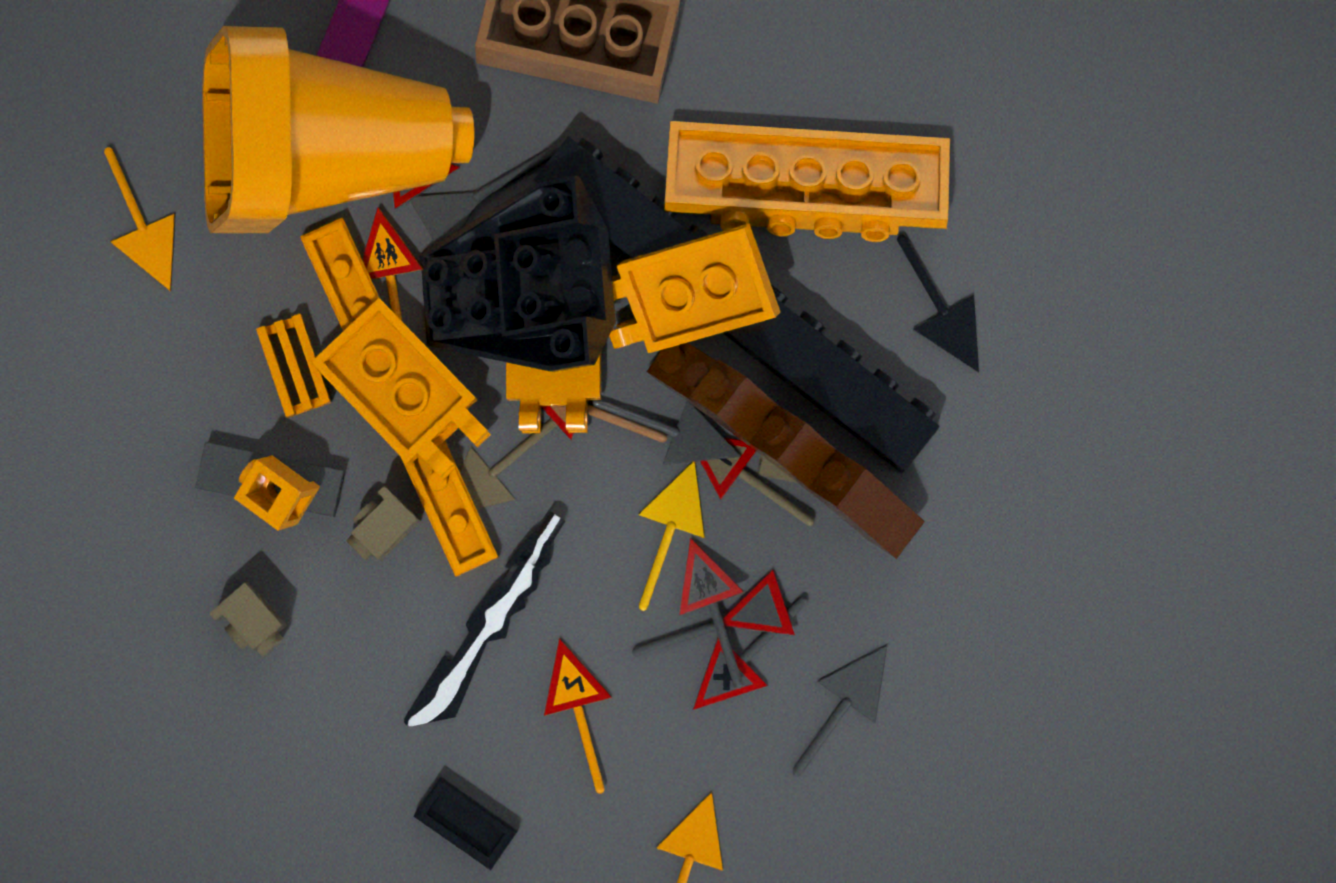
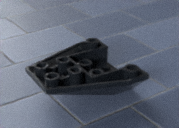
M574 175L535 183L420 254L421 266L424 269L422 270L427 346L550 372H558L595 365L616 323L608 228L579 176Z

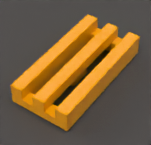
M301 314L274 322V324L256 328L286 418L332 403L323 375L311 363L316 358ZM293 328L296 329L319 396L311 400L287 330ZM278 334L301 402L294 406L270 336Z

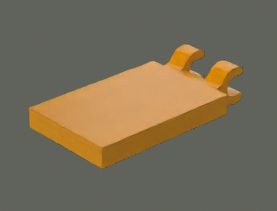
M750 223L630 258L616 265L620 275L612 276L614 300L627 297L635 319L616 324L617 328L612 329L609 336L614 349L644 341L649 354L776 318L781 311Z
M380 298L374 301L311 361L313 366L408 465L420 456L443 480L457 467L438 447L458 428L477 448L491 435L468 411L477 401L476 397Z
M601 353L595 365L558 372H550L506 362V399L508 401H520L519 431H522V434L541 433V406H566V430H568V433H588L587 400H601Z

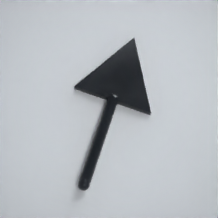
M899 235L897 242L939 312V315L913 330L979 373L974 295L947 309L907 238L904 235Z

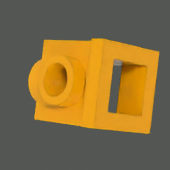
M271 455L254 459L247 464L240 474L239 482L242 485L234 499L279 531L298 525L320 486L314 481H307ZM275 485L281 488L279 494L275 491Z

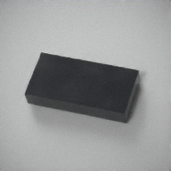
M442 777L439 778L413 816L489 870H492L518 832L516 828Z

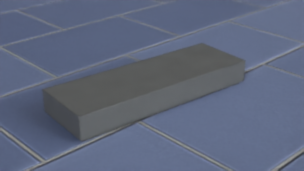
M205 442L195 488L235 496L242 485L239 482L240 474L247 464L254 459L271 455ZM276 457L307 481H314L320 486L306 511L335 517L345 471ZM275 485V491L279 494L281 488Z

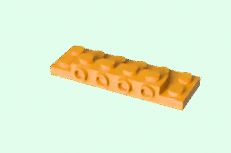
M670 121L664 211L711 214V224H720L721 229L724 231L750 223V226L767 227L768 232L776 236H788L793 234L795 229L814 230L815 235L823 239H835L840 237L842 232L861 233L862 238L867 241L881 242L888 239L889 235H898L899 226L946 229L949 210L950 138Z

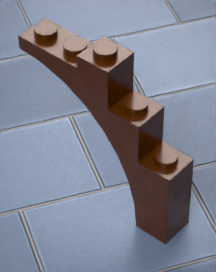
M684 343L661 350L658 357L646 371L655 380L708 415L769 460L829 507L868 541L897 559L925 522L866 468L836 450L806 422L777 405L750 379L718 359L716 361L691 344Z

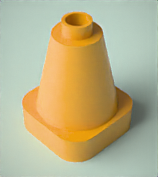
M223 26L206 48L202 76L205 215L210 233L268 234L281 224L287 215L443 182L447 178L451 163H469L472 158L474 147L472 111L470 107H452L449 94L444 87L289 49L286 32L283 27Z

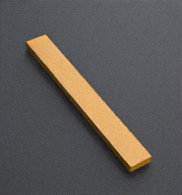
M342 217L302 235L300 238L344 331L380 297ZM445 441L438 448L457 467ZM420 456L410 465L401 457L455 577L499 558L458 467L443 480Z

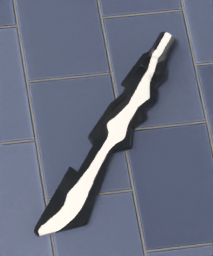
M550 511L538 531L536 530L535 534L526 539L505 565L506 568L510 569L503 581L488 592L467 621L466 626L469 635L454 659L451 661L444 656L404 718V723L407 726L456 717L487 642L507 637L510 616L524 609V599L537 589L538 572L550 563V546L566 522L565 520Z

